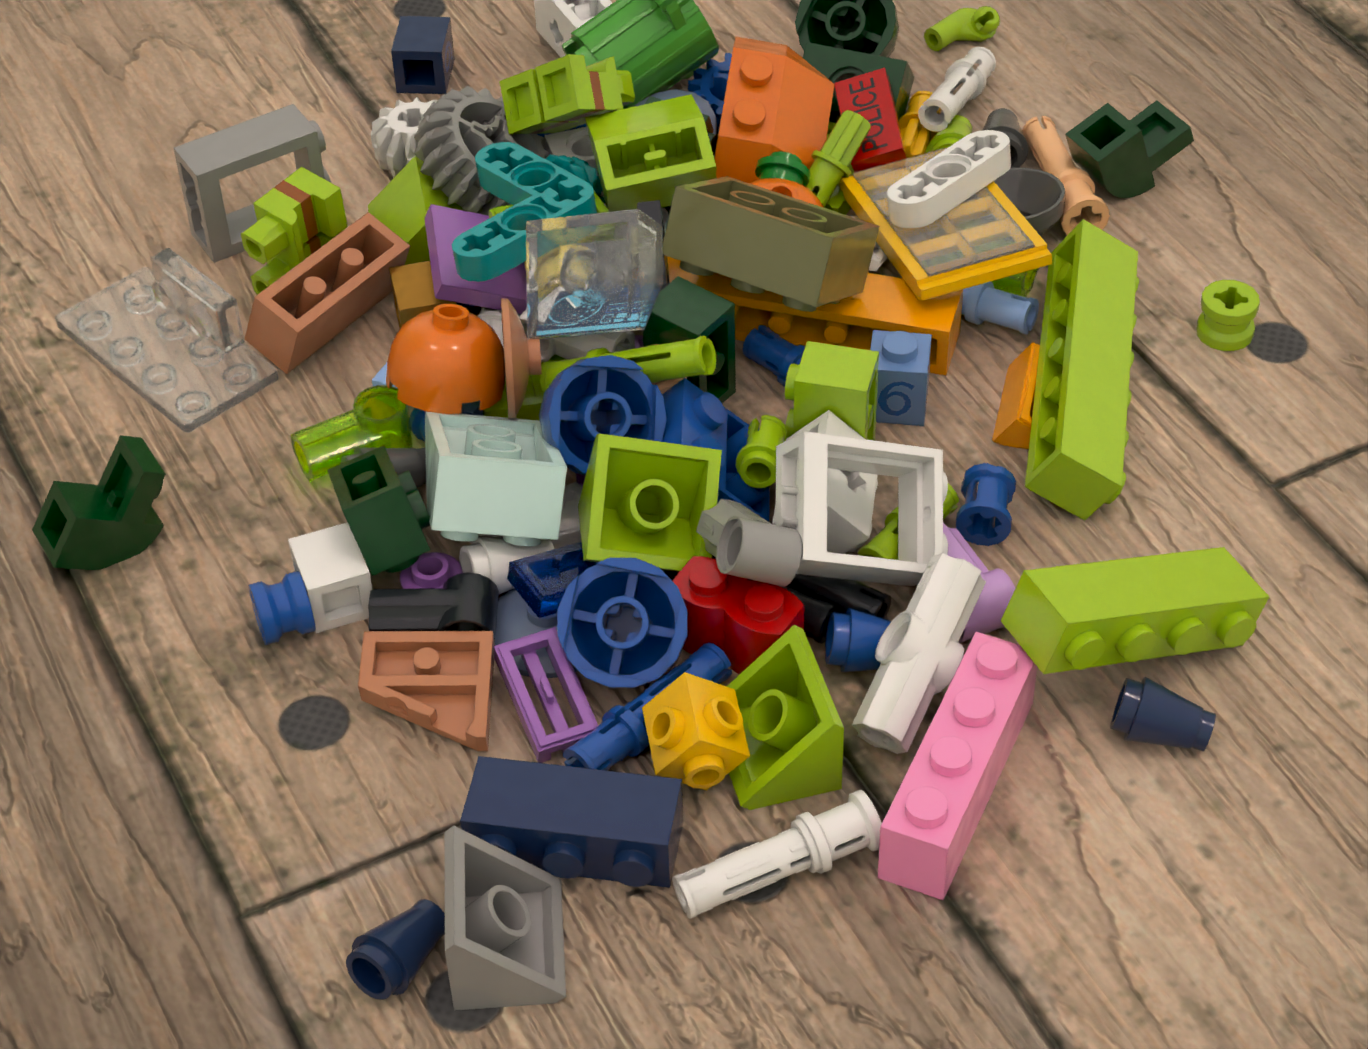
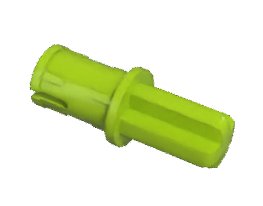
M846 110L841 114L821 150H814L811 155L814 162L809 169L810 179L806 187L811 191L815 190L817 192L816 197L824 208L842 177L850 176L851 170L848 167L871 129V124L867 119L850 110Z

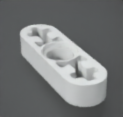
M982 130L970 133L891 185L887 190L890 221L902 228L927 226L1005 174L1011 168L1009 137L1005 133L995 130Z

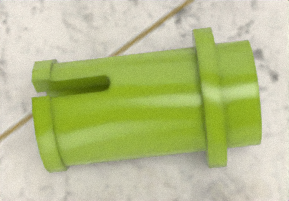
M762 415L761 425L757 418L753 419L748 427L746 446L742 447L737 454L735 465L737 472L747 485L754 488H765L776 482V446L786 441L787 429L785 424L775 416Z

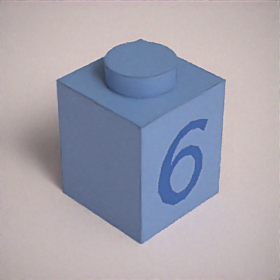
M873 330L870 350L879 352L876 422L924 426L929 386L932 334Z

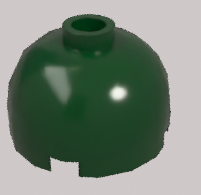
M801 0L795 20L796 32L803 50H805L806 43L808 42L889 58L895 49L899 33L896 6L892 0Z

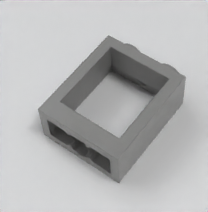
M294 104L174 147L191 234L214 263L246 251L243 247L241 233L257 222L253 204L229 214L225 213L219 179L294 152L296 170L302 166L331 182L321 158V152L326 150L323 133L319 125L314 120L308 121Z

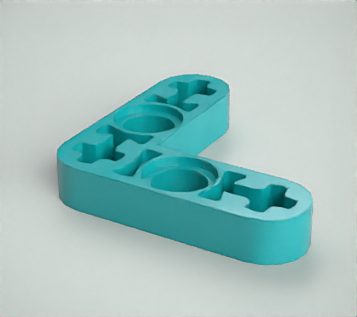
M499 142L483 147L475 155L480 186L513 206L461 233L454 239L452 251L457 274L462 279L480 282L493 279L590 226L598 216L593 186L518 144Z

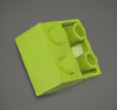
M692 94L585 117L606 208L614 218L638 213V202L660 200L661 208L671 206L676 186L717 178L716 163L704 117Z

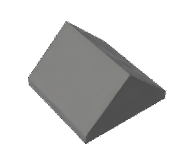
M453 825L444 832L445 957L454 1011L558 1003L566 997L561 879Z

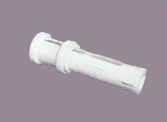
M858 790L849 794L847 803L812 816L809 812H804L797 815L796 819L791 822V829L781 832L774 837L742 848L697 869L694 868L673 876V886L683 911L687 913L689 919H692L701 913L713 909V907L759 890L794 873L797 874L806 869L811 873H824L832 869V861L866 847L871 851L879 850L880 827L882 823L870 798L864 791Z

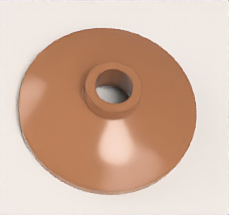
M501 298L508 419L516 418L522 406L529 376L542 375L540 339H527L522 322L508 298Z

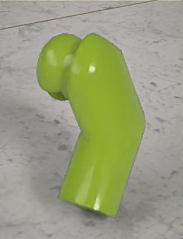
M982 6L978 9L961 8L926 29L924 39L928 47L933 51H939L954 41L982 42L990 39L996 33V29L1000 24V16L990 6Z

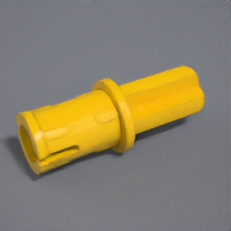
M923 90L914 93L909 99L906 114L899 119L906 160L925 155L927 146L937 134V132L926 129L918 117L919 108L933 94L930 91ZM941 108L936 111L937 114H940Z

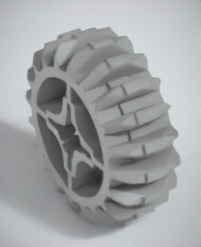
M466 86L461 91L451 89L447 94L442 95L436 103L433 102L423 114L424 118L418 126V131L414 135L418 142L414 154L424 161L420 172L433 178L432 190H442L448 197V205L456 203L462 207L463 211L488 216L489 209L511 204L480 186L475 162V155L479 150L493 143L512 142L544 159L551 154L544 150L546 146L545 137L537 134H509L503 98L494 99L486 88L478 93L469 86Z

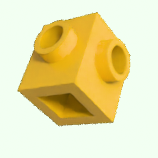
M684 672L642 707L655 775L682 779L683 784L707 791L710 787L720 783L728 773L750 757L743 726V717L739 709L735 689Z

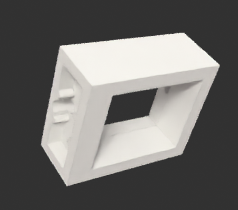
M806 431L776 446L775 525L797 530L801 536L802 556L796 574L915 586L920 582L932 556L941 553L948 554V541L943 533V503L948 491V480L943 471V450ZM828 468L898 477V560L827 552Z

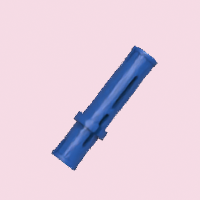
M705 643L700 646L689 658L666 673L634 700L628 702L625 706L616 705L608 710L602 717V723L595 730L572 746H569L563 752V757L567 759L564 762L565 766L608 771L627 756H638L649 745L642 707L684 672L718 684L726 681L732 675V670L728 669L731 663L727 655L715 644Z

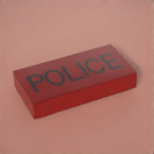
M885 67L835 82L840 114L850 110L862 115L871 124L870 131L851 162L854 173L857 174L906 160L907 157L896 107Z

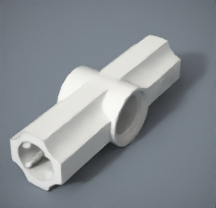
M944 553L932 556L907 609L897 615L882 634L875 653L876 660L881 664L852 723V726L858 732L857 736L874 747L883 748L896 754L908 752L933 696L941 692L953 679L964 656V647L959 643L960 637L986 584V581L981 577V570L965 559L950 557Z

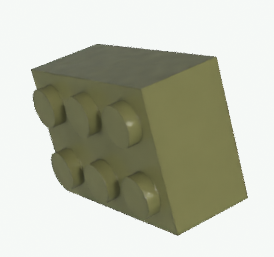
M726 176L675 187L661 254L680 260V268L686 272L702 276H712L715 272L732 278L730 285L738 290L756 294L764 293L767 290L782 295V303L790 308L813 312L819 306L828 303L838 304L841 299L863 292L880 226Z

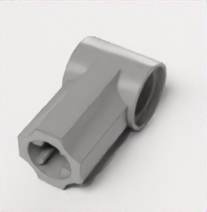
M721 499L713 508L702 511L696 532L702 536L706 551L716 557L717 567L721 573L783 587L790 584L797 573L802 556V541L797 530L773 525L741 503L727 499Z

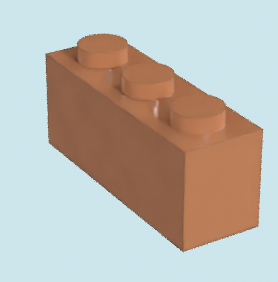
M367 212L254 297L244 340L284 373L288 374L392 292L389 267L405 265L410 245Z

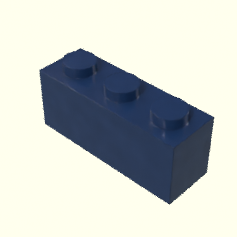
M478 756L460 819L461 829L559 878L583 877L617 881L631 887L650 885L670 888L684 822L682 779Z

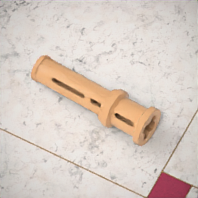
M1037 116L1031 118L1022 129L1027 144L1040 169L1057 177L1065 188L1064 210L1060 217L1063 231L1068 235L1082 219L1103 230L1110 217L1109 209L1102 198L1094 195L1095 184L1093 179L1086 171L1076 167L1051 118L1042 116L1041 122L1045 129L1041 127Z

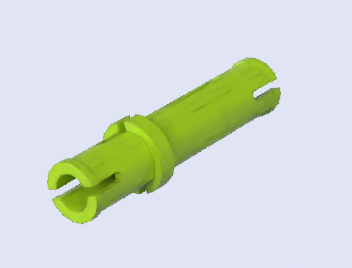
M706 336L616 352H609L606 348H597L588 351L585 357L554 362L552 360L546 361L541 366L542 375L539 376L541 388L545 392L558 373L580 359L613 355L634 361L643 368L640 371L648 376L651 383L691 376L712 375L716 369V352L712 341L709 338L706 339Z

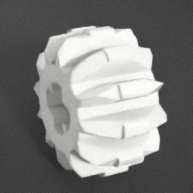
M418 97L413 102L408 103L396 100L395 108L385 107L380 109L379 118L372 122L371 131L372 147L374 148L375 158L378 160L380 169L390 170L394 178L416 156L414 152L418 142L414 135L424 118L423 114L433 102L436 103L438 100H431L426 103L421 102Z

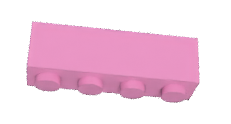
M975 632L881 824L878 861L879 879L944 900L1033 704L1037 666L1019 644Z

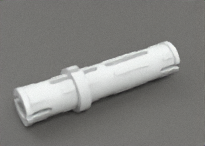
M984 47L972 48L968 51V55L956 60L947 69L943 83L937 87L929 99L924 101V105L918 110L919 120L926 129L934 132L946 129L947 124H950L966 102L975 99L982 93L986 86L987 78L996 68V59L990 50ZM975 63H978L979 66H978L977 69L975 70V69L973 68V65H974ZM961 82H963L964 84L962 85V87L956 92L955 95H953L955 89L959 86ZM939 108L943 110L941 114L936 113Z

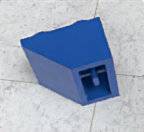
M683 378L662 394L667 418L662 442L722 450L717 504L721 499L741 503L769 522L770 486L754 488L747 485L738 474L735 466L737 454L742 447L746 446L749 424L725 408L716 396L703 392L686 378Z

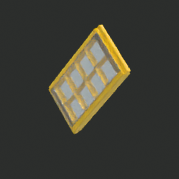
M947 148L858 171L849 177H843L839 182L845 200L858 218L880 226L876 238L877 244L918 300L921 299L923 301L1052 264V254L1047 249V243L994 181L927 226L902 228L890 221L887 200L888 188Z

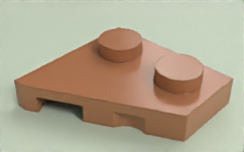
M364 631L358 681L361 700L471 749L488 751L494 673L495 640L493 631Z

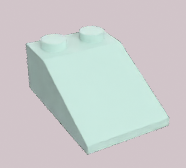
M426 411V496L431 530L441 531L440 535L442 537L455 541H475L478 539L479 534L503 536L505 542L518 546H537L541 544V539L558 540L567 465L560 451L542 438L540 421L471 414H442Z

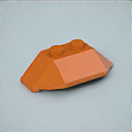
M735 36L714 157L716 177L728 176L751 183L759 179L755 174L758 160L778 151L798 156L802 164L810 169L814 162L811 156L813 151H820L826 142L835 84L787 45Z

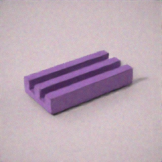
M555 627L494 646V659L538 763L551 760V753L561 750L563 753L569 746H572L596 729L598 723L573 666L561 646ZM545 647L578 722L577 726L568 727L535 650ZM521 655L554 732L552 734L546 735L513 658L515 656Z

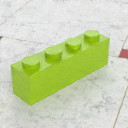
M1225 547L1024 570L1001 618V622L1043 674L1243 646L1254 633L1257 626L1256 621L1266 605L1269 595Z

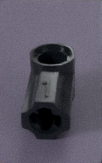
M469 572L456 574L448 578L443 584V588L370 590L368 604L369 631H493L495 640L499 590L490 578Z

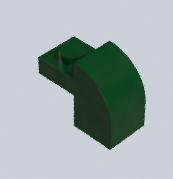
M1157 100L1131 120H1128L1109 103H1106L1065 134L1074 162L1108 192L1119 198L1135 197L1155 187L1152 172L1194 141L1191 127Z
M120 435L98 485L53 481L32 531L54 568L101 570L140 554L160 534L164 524L151 505L161 492L166 473L143 438Z

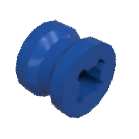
M299 571L285 574L280 583L267 585L260 581L248 585L253 610L265 645L279 642L284 633L294 630L301 634L316 631L310 601Z

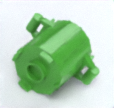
M617 0L571 33V38L562 44V49L565 56L568 54L584 55L586 66L614 56L616 70H628L632 77L635 100L633 103L623 106V109L634 107L638 102L655 93L667 91L682 79H688L693 76V71L718 54L719 45L711 27L693 0Z

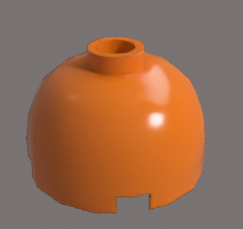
M440 304L434 307L433 310L418 314L401 326L390 348L387 361L386 385L388 389L392 385L398 388L397 399L402 403L423 411L442 414H462V403H472L479 400V411L484 410L501 400L505 385L504 348L495 330L476 315L469 313L465 307L457 304Z

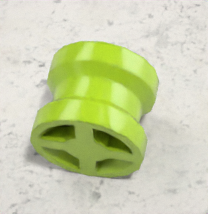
M1219 280L1206 286L1201 296V310L1203 312L1198 318L1196 327L1197 336L1202 343L1220 351H1236L1248 346L1254 337L1255 324L1253 319L1259 310V294L1253 287L1237 280Z

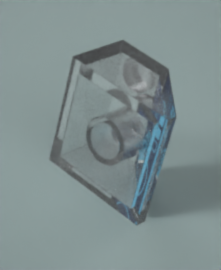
M639 209L526 221L527 338L550 339L644 330L663 286L662 226Z

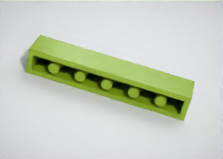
M1082 219L1051 252L1052 264L1048 265L1025 488L1085 521L1104 503H1112L1121 493L1126 481L1123 467L1125 447L1129 439L1126 423L1127 409L1132 396L1129 390L1130 368L1134 360V352L1131 350L1133 329L1137 320L1134 306L1139 278L1137 277L1138 251Z

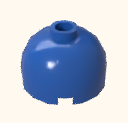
M613 355L580 359L558 373L544 392L539 413L542 438L560 451L567 468L571 471L586 476L595 437L598 433L662 442L667 422L664 397L658 386L652 385L648 376L640 371L643 368L634 361Z
M608 558L587 568L567 586L557 609V636L568 660L585 678L609 688H638L660 679L678 661L688 637V610L678 586L659 567L637 558Z

